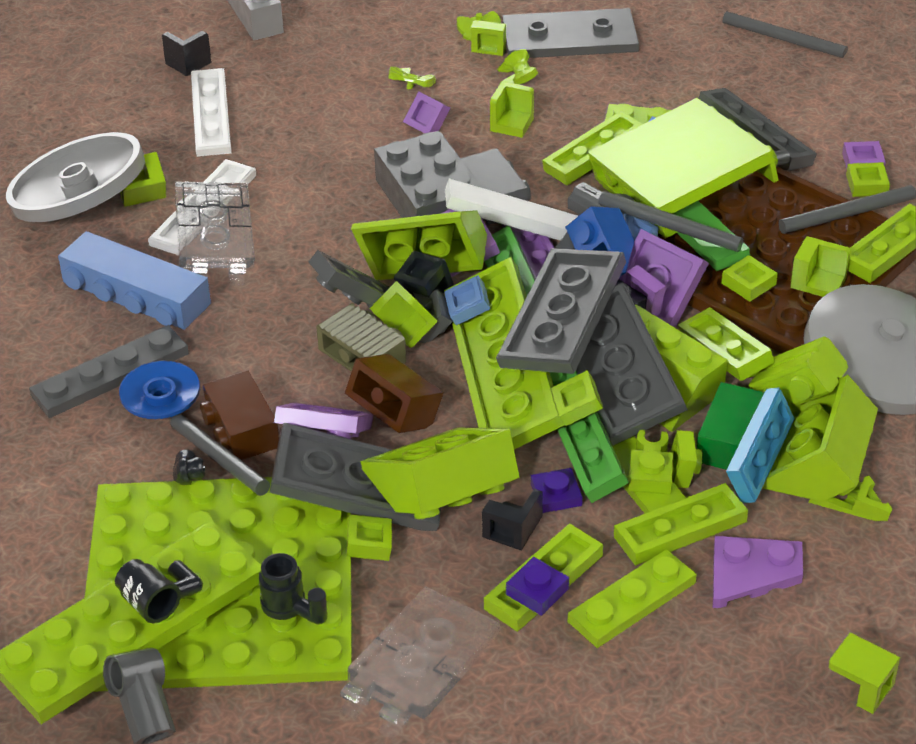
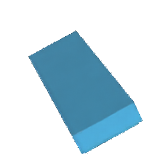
M780 388L766 389L726 470L742 503H753L758 498L795 419Z

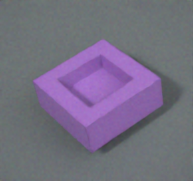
M418 91L403 122L423 133L436 132L440 130L450 107Z
M879 141L844 142L842 154L846 168L848 164L883 162L885 166L886 162Z
M636 265L627 271L625 283L647 296L646 311L657 316L661 312L666 286L639 265Z

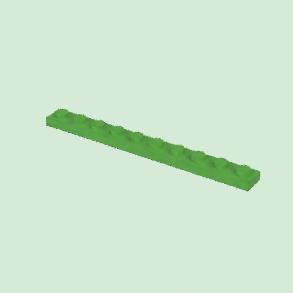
M506 226L492 234L500 253L485 260L487 268L512 257L518 266L527 296L536 278L515 233L510 226ZM577 370L574 374L550 372L553 386L578 375ZM597 412L557 429L584 493L591 503L629 483Z

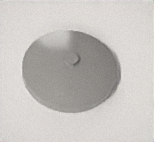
M121 132L96 134L69 142L39 157L17 174L7 188V203L15 217L27 222H48L82 213L107 201L125 189L143 169L145 164L144 152L136 137Z
M866 284L838 288L822 297L813 308L804 331V344L823 336L829 338L847 361L848 369L842 377L849 375L878 408L877 412L895 415L916 414V298L892 288Z

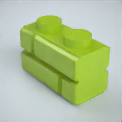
M823 336L774 356L775 363L754 376L749 383V387L761 392H765L766 389L780 388L789 408H793L832 393L839 382L838 379L842 378L848 369V364L831 340Z

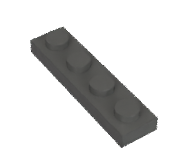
M720 88L700 92L698 99L708 106H713L718 113L727 119H732L737 126L746 132L752 133L764 145H769L774 151L786 149L789 152L790 160L788 163L778 165V167L787 171H793L798 168L813 166L817 155L816 152L728 89Z
M167 325L30 387V395L47 417L52 418L119 387L124 377L141 365L155 361H175L188 355V345Z

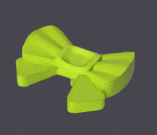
M490 11L482 16V13H476V17H457L458 31L463 35L464 39L470 41L471 26L474 20L501 23L499 15L494 11Z
M526 49L512 52L497 68L498 72L508 73L514 71L515 73L503 80V82L520 85L537 76V69L530 67L528 64L529 54Z
M390 67L388 78L407 82V89H413L414 83L422 87H431L436 83L435 76L430 74L425 76L410 74V68Z

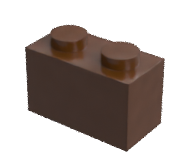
M390 354L355 359L344 394L396 432L405 433L426 429L433 424L444 392Z
M249 370L203 384L205 401L200 403L201 414L207 426L214 424L213 433L218 443L240 460L278 448V423H274L275 416Z

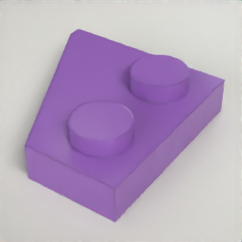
M726 536L714 537L713 608L725 607L728 601L747 595L754 598L767 594L775 588L784 589L802 583V542Z

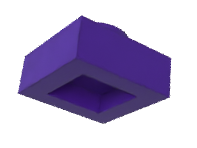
M571 468L531 475L532 489L543 491V513L582 506L583 497Z
M534 556L506 582L507 596L541 616L569 589L568 576Z

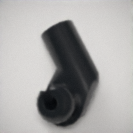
M191 450L179 451L173 467L174 481L180 485H191L193 479L200 480L204 478L206 473L205 466H202L204 460L201 457H197Z

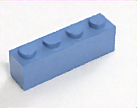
M87 231L58 255L62 279L67 286L74 290L80 288L93 293L102 301L107 302L110 300L123 305L132 313H143L153 317L164 326L173 325L185 330L211 304L208 277Z

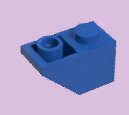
M591 206L565 226L575 250L623 252L626 264L620 277L626 273L635 240L620 208Z

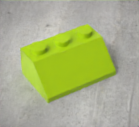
M477 210L354 223L351 227L354 237L376 280L394 279L396 273L413 251L445 259L450 273L481 270L483 268L487 233Z
M636 304L635 306L688 409L659 423L673 432L713 401L720 382L725 383L728 360Z
M849 375L838 379L839 382L832 393L790 408L795 419L767 476L763 489L824 502V500L837 495H847L856 488L859 483V476L866 457L870 436L873 432L878 408Z
M457 427L360 461L364 473L394 511L414 514L415 519L434 517L440 514L439 508L446 505L455 507L468 504L473 501L472 495L478 493L484 495L500 492L505 489L504 483L520 478L510 429Z

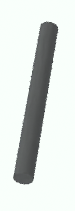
M728 11L723 16L722 23L843 58L848 51L847 46Z
M912 185L780 219L779 229L782 234L913 200L916 198V190Z
M603 191L599 197L598 203L603 207L620 208L624 214L735 252H739L742 247V237Z
M178 414L171 418L170 425L172 428L257 495L262 496L269 491L270 483L185 416Z

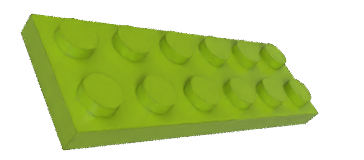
M509 257L452 286L455 287L479 275L484 282L491 308L457 326L454 322H452L478 427L510 429L513 447L516 449L565 424L559 417L551 388L554 386L550 372L500 368L496 357L527 297L518 266L512 257Z
M210 520L144 561V563L153 565L168 580L177 582L168 574V568L174 561L181 560L203 581L202 590L181 599L176 610L167 619L159 623H148L121 596L120 590L115 586L114 579L0 650V681L42 725L105 684L103 665L107 656L151 647L157 650L259 585L261 564L213 520Z

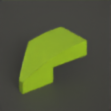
M870 476L864 477L863 482L859 481L856 488L848 493L847 498L843 501L832 497L824 500V502L809 499L808 502L873 521H888L892 511L890 504L882 503L874 492L875 483Z

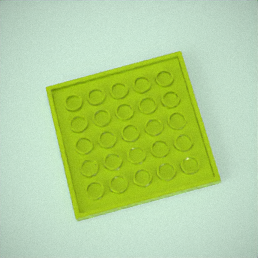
M263 477L270 483L271 487L272 477ZM237 478L192 480L191 485H180L176 481L98 484L85 597L113 581L120 568L128 561L140 559L144 562L200 526L213 520L260 564L272 554L285 553L292 556L302 572L305 599L308 600V592L311 589H323L326 593L328 617L326 622L320 625L314 624L299 615L287 620L270 618L261 608L260 586L257 585L158 649L165 666V679L162 689L352 680L351 556H346L347 523L351 513L269 493L270 488L265 495L259 496ZM104 684L93 692L108 690Z

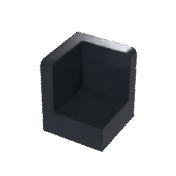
M200 31L184 41L169 32L162 34L165 64L183 75L189 76L191 71L199 70L212 63L208 33Z
M418 251L411 253L394 276L395 282L397 281L414 298L413 292L429 297L438 288L444 293V290L454 286L445 259Z
M534 489L523 507L507 501L499 503L489 499L482 510V537L522 551L543 516V491Z

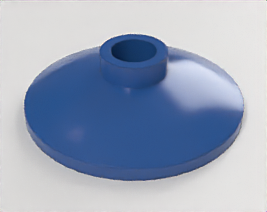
M155 361L141 365L128 373L119 387L120 401L124 408L131 414L146 419H164L176 416L189 409L195 403L200 393V383L197 374L188 366L173 361Z

